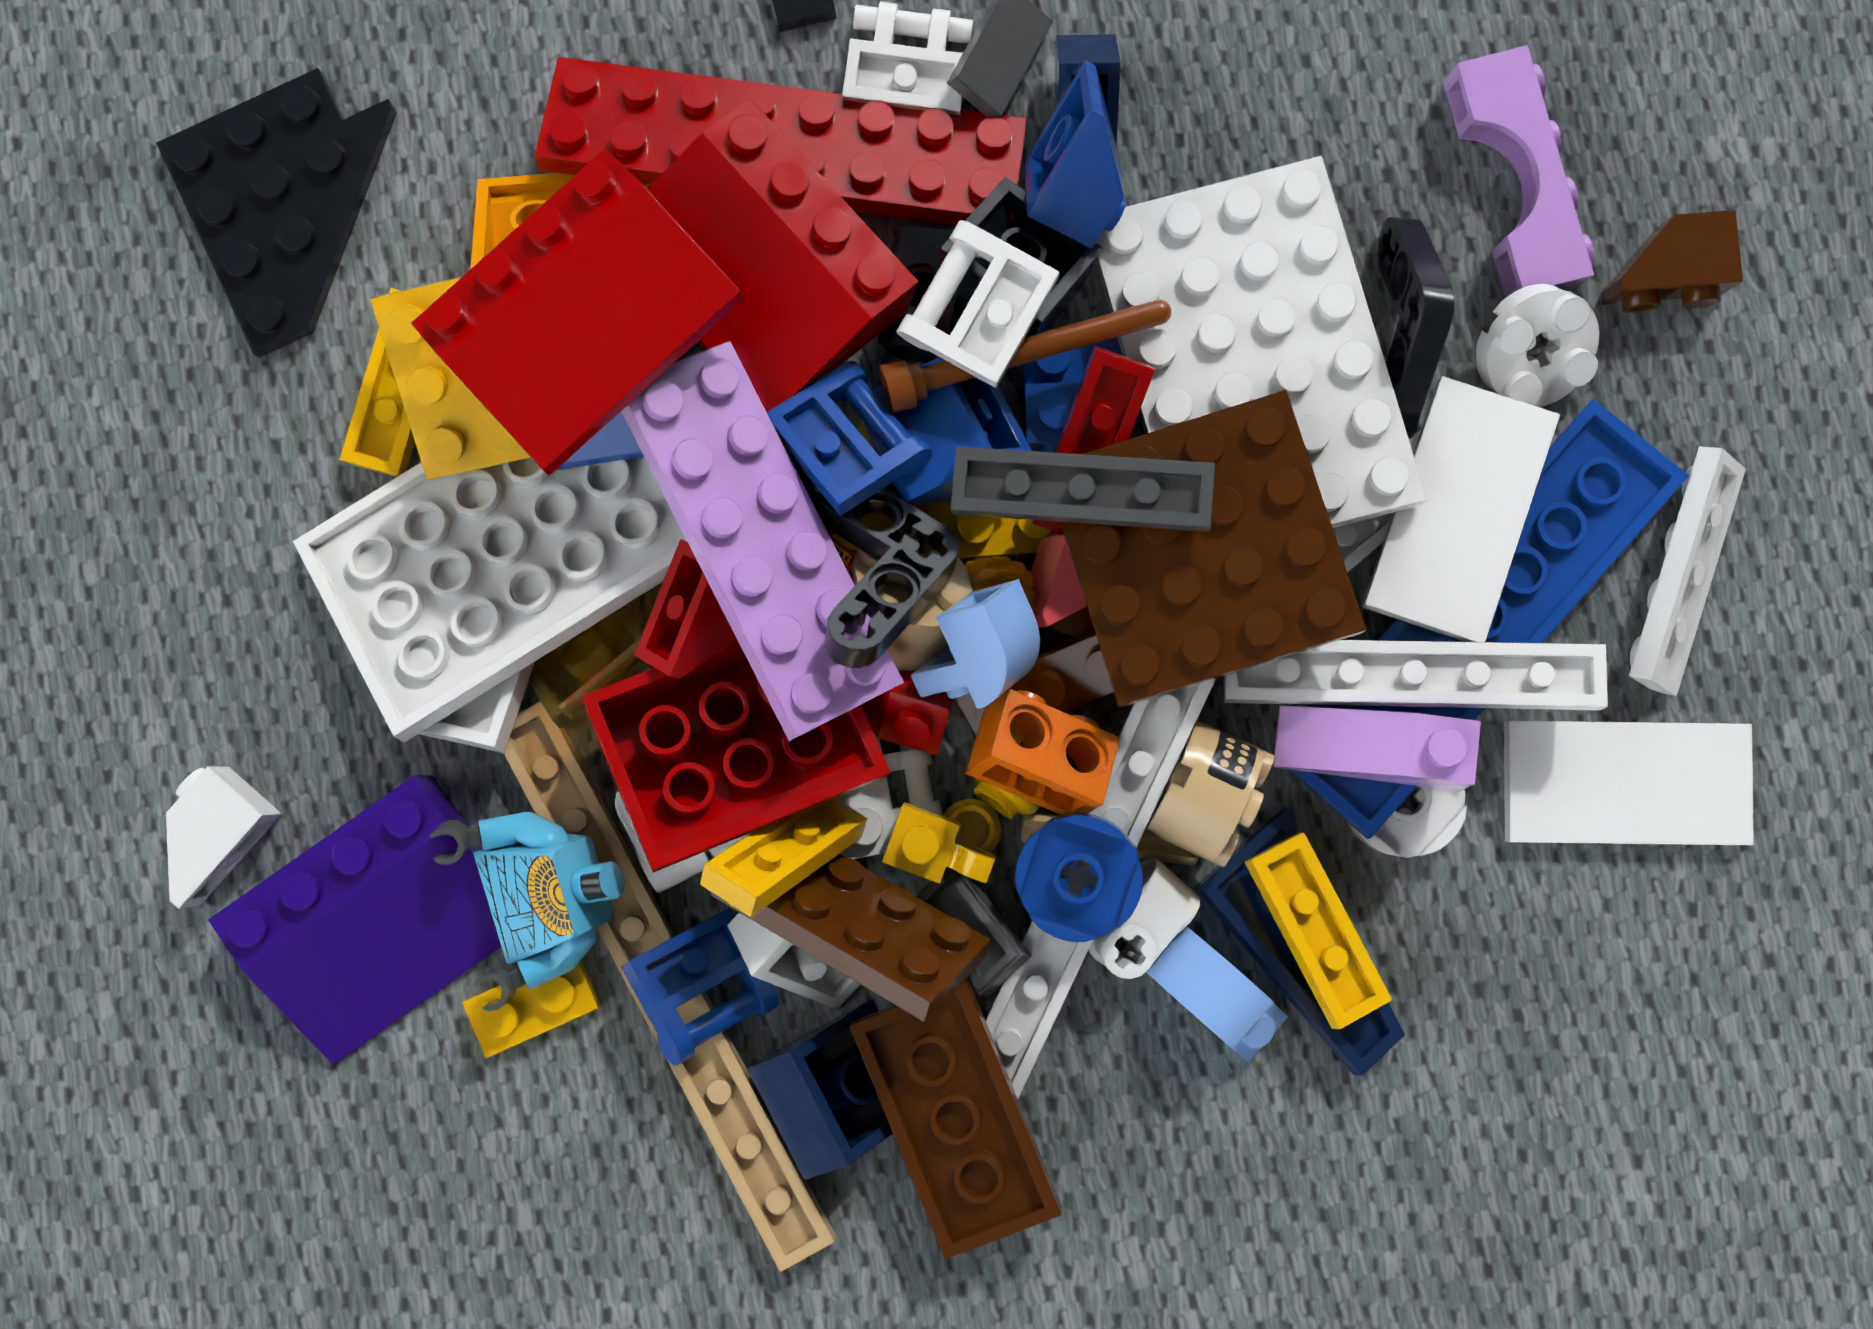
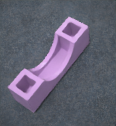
M1528 45L1457 63L1443 84L1459 139L1477 141L1500 152L1515 169L1522 187L1523 203L1519 220L1513 231L1491 250L1504 297L1506 298L1513 292L1534 284L1553 285L1566 291L1577 289L1594 275L1592 268L1595 263V252L1589 236L1582 234L1576 214L1578 192L1574 181L1570 177L1565 176L1559 155L1562 149L1561 133L1556 122L1549 120L1543 99L1545 95V78L1542 69L1538 64H1533Z

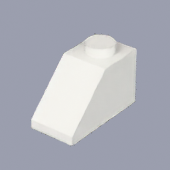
M207 766L206 769L199 768L192 772L177 788L176 795L179 799L166 812L169 901L178 909L201 905L282 815L230 767Z
M738 913L728 924L751 976L834 1009H838L861 985L741 913Z

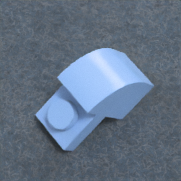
M1019 579L971 592L937 616L936 619L949 648L943 650L910 676L920 698L946 692L948 697L953 699L970 693L977 709L992 703L1032 669L1037 660L1040 648V635L1036 618Z
M1187 926L1172 939L1146 972L1248 1063L1262 1047L1270 1042L1277 1029L1288 1018L1263 991Z

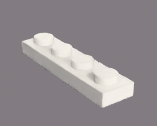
M1699 446L1693 466H1690L1686 471L1689 477L1682 483L1683 500L1677 520L1671 524L1666 533V556L1659 579L1652 583L1648 592L1647 607L1649 611L1641 636L1637 637L1630 651L1631 670L1629 677L1650 690L1663 694L1677 696L1746 470L1723 448Z

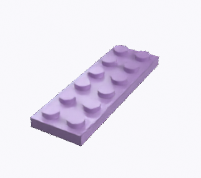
M728 341L675 362L621 412L779 723L790 741L904 683L888 650L870 666L862 668L845 667L836 663L828 655L825 648L828 617L855 585L731 342ZM866 614L865 623L854 634L844 632V637L850 640L857 635L866 637L868 625L872 618Z

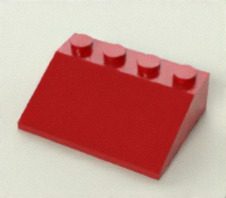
M750 97L704 130L647 188L745 296V299L704 335L698 343L704 350H708L728 341L731 342L766 412H769L838 368L908 310L919 281Z
M604 148L411 324L451 371L539 467L550 476L745 299V296L644 185Z
M738 641L681 679L670 677L660 670L653 668L581 696L591 727L653 873L880 780L891 773L861 705L789 741Z

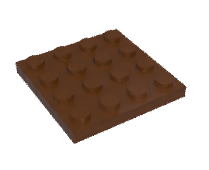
M1287 390L1084 453V455L1215 463L1211 527L1209 532L1060 522L1119 708L1352 637L1366 631Z

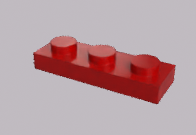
M1094 345L1054 453L1084 454L1128 440L1154 375L1155 368L1152 365ZM1031 520V523L1064 534L1061 523L1058 521Z

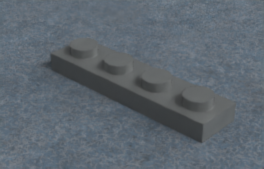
M956 446L951 512L954 515L1209 532L1211 527L1215 463Z

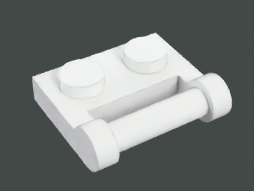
M960 220L949 237L953 245L913 316L906 314L896 332L912 345L930 351L997 388L1058 280L1059 271L976 225ZM975 257L983 258L991 264L953 331L948 335L937 329L935 326Z

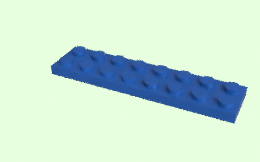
M1594 399L1584 407L1549 447L1485 642L1543 643L1689 477L1686 472ZM1398 619L1378 640L1463 642ZM1351 705L1319 706V708L1421 713L1475 720L1485 709ZM1288 770L1366 839L1373 837L1416 788L1414 785Z

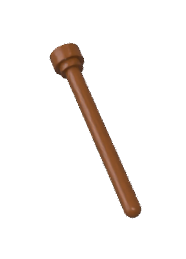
M1154 300L1025 337L1008 368L1162 325L1170 319L1171 307L1164 300ZM904 359L879 365L883 392L892 414L917 408V401L928 398L927 391L976 378L946 360L920 367L918 362L906 364Z

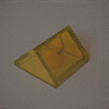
M628 604L535 661L529 682L551 720L559 728L576 730L588 720L581 696L645 672L652 667L634 656L645 625Z

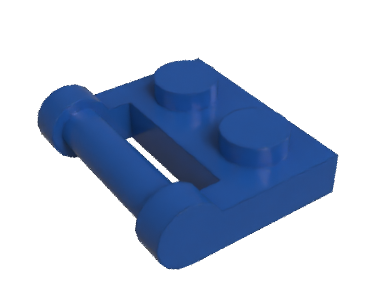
M854 361L839 366L767 412L785 450L840 516L902 475L909 476L918 472L928 463L933 453L920 436H911L867 385L868 375ZM839 400L843 402L849 401L890 450L879 456L835 403Z
M730 907L621 966L658 1034L657 1040L662 1054L674 1066L693 1057L697 1046L753 1014L758 1017L763 1016L779 1005V998L774 985L751 976L728 927V924L735 917ZM737 976L742 985V993L684 1025L676 1010L677 1007L729 978Z

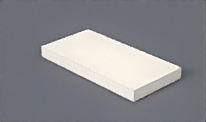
M1441 376L1437 381L1413 452L1427 500L1420 506L1393 512L1362 607L1463 642H1485L1560 414Z
M1504 721L1505 842L1754 845L1752 724Z

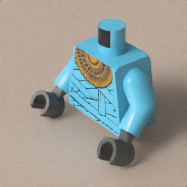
M522 812L478 820L479 827L468 828L458 820H448L441 823L429 836L438 837L446 834L454 837L457 841L458 849L441 851L433 858L435 862L443 865L456 863L469 847L482 845V848L474 851L473 854L507 964L517 962L519 968L510 972L501 968L491 969L475 980L473 988L486 980H494L502 988L501 999H496L482 1007L486 1011H494L501 1008L513 998L516 989L527 985L529 990L577 967L597 940L595 927L612 919L614 911L610 900L617 899L624 890L625 880L621 868L612 861L599 863L593 840L583 834H567L562 826L533 812Z

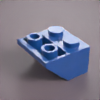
M938 357L928 363L921 365L920 367L940 362L944 359ZM977 377L927 391L928 398L917 401V408L893 414L911 436H920L933 452L928 463L918 472L909 476L902 475L893 481V485L900 498L912 506L951 502L956 446L1032 451L999 387L995 388ZM882 385L872 389L889 409ZM860 415L879 456L888 452L890 449Z

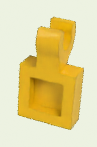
M904 802L882 863L939 884L946 866L969 878L987 883L996 855L957 841L956 839L962 825L961 822Z

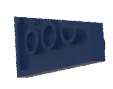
M1287 807L1279 811L1232 853L1225 867L1218 865L1194 889L1353 1075L1363 1076L1405 1036L1390 1004L1387 1003L1342 1029H1332L1244 861L1297 834L1295 828L1298 826Z

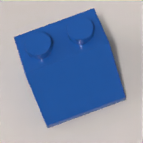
M1085 60L1026 157L1024 172L1027 216L1090 248L1094 246L1103 230L1110 232L1117 225L1124 212L1126 198L1123 193L1122 171H1120L1116 143L1096 65Z

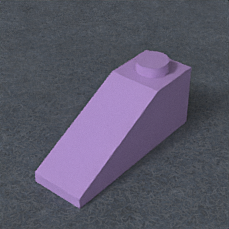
M1280 705L1278 708L1273 753L1275 757L1272 767L1461 791L1475 785L1481 721L1421 713Z

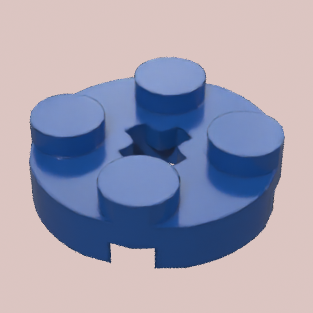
M1072 813L1049 819L1029 837L1017 861L1015 884L1023 906L1029 912L1030 918L1041 930L1061 940L1087 942L1098 939V936L1110 933L1116 927L1119 928L1131 917L1141 896L1143 875L1135 844L1117 825L1097 815ZM1078 860H1083L1090 863L1089 872L1094 876H1098V881L1095 887L1085 885L1080 894H1075L1069 891L1070 880L1061 876V870L1064 866L1074 867Z

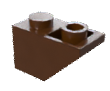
M1736 211L1687 213L1672 216L1652 232L1602 291V305L1615 304L1622 299L1623 312L1637 313L1660 307L1661 300L1682 299L1683 308H1699L1719 303L1721 301L1720 295L1743 282Z

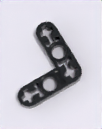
M1389 217L1383 223L1380 231L1378 265L1400 318L1385 363L1406 432L1410 439L1416 430L1451 326L1455 304L1454 291L1423 222L1420 219Z
M801 470L799 477L825 528L878 560L832 610L828 617L825 636V648L828 655L836 663L848 668L870 666L881 657L951 578L959 553V541L955 533L947 526L885 488L840 516L821 493L815 491L817 489L816 486ZM880 513L887 516L894 525L882 531L872 530L866 527L860 518L866 514ZM931 549L939 553V555L932 553L927 558H924L918 554V552L921 554H927L930 552ZM896 584L908 591L910 598L901 603H889L882 600L875 590L881 585ZM866 614L872 618L868 625L866 637L857 635L852 640L844 637V632L854 634L865 623Z

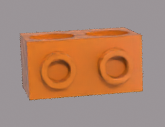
M1008 689L984 709L966 774L1062 816L1072 813L1088 814L1104 804L1120 737L1100 729L1099 724L1091 718L1081 715H1069L1046 705L1045 700L1035 693ZM1010 729L1018 733L1024 747H1021L1014 741ZM1066 753L1074 759L1078 771L1069 764Z

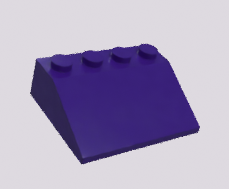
M414 775L208 919L244 974L332 1065L338 1063L502 947L473 854L474 851L481 849L482 846L469 847L456 863L450 865L439 864L433 859L441 851L458 849L457 841L450 835L443 834L438 837H429L441 823L448 820H458L467 826L433 775Z

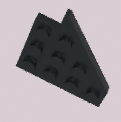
M319 68L156 142L250 349L259 358L314 333L397 114L394 105L389 99H386L344 119L328 82Z

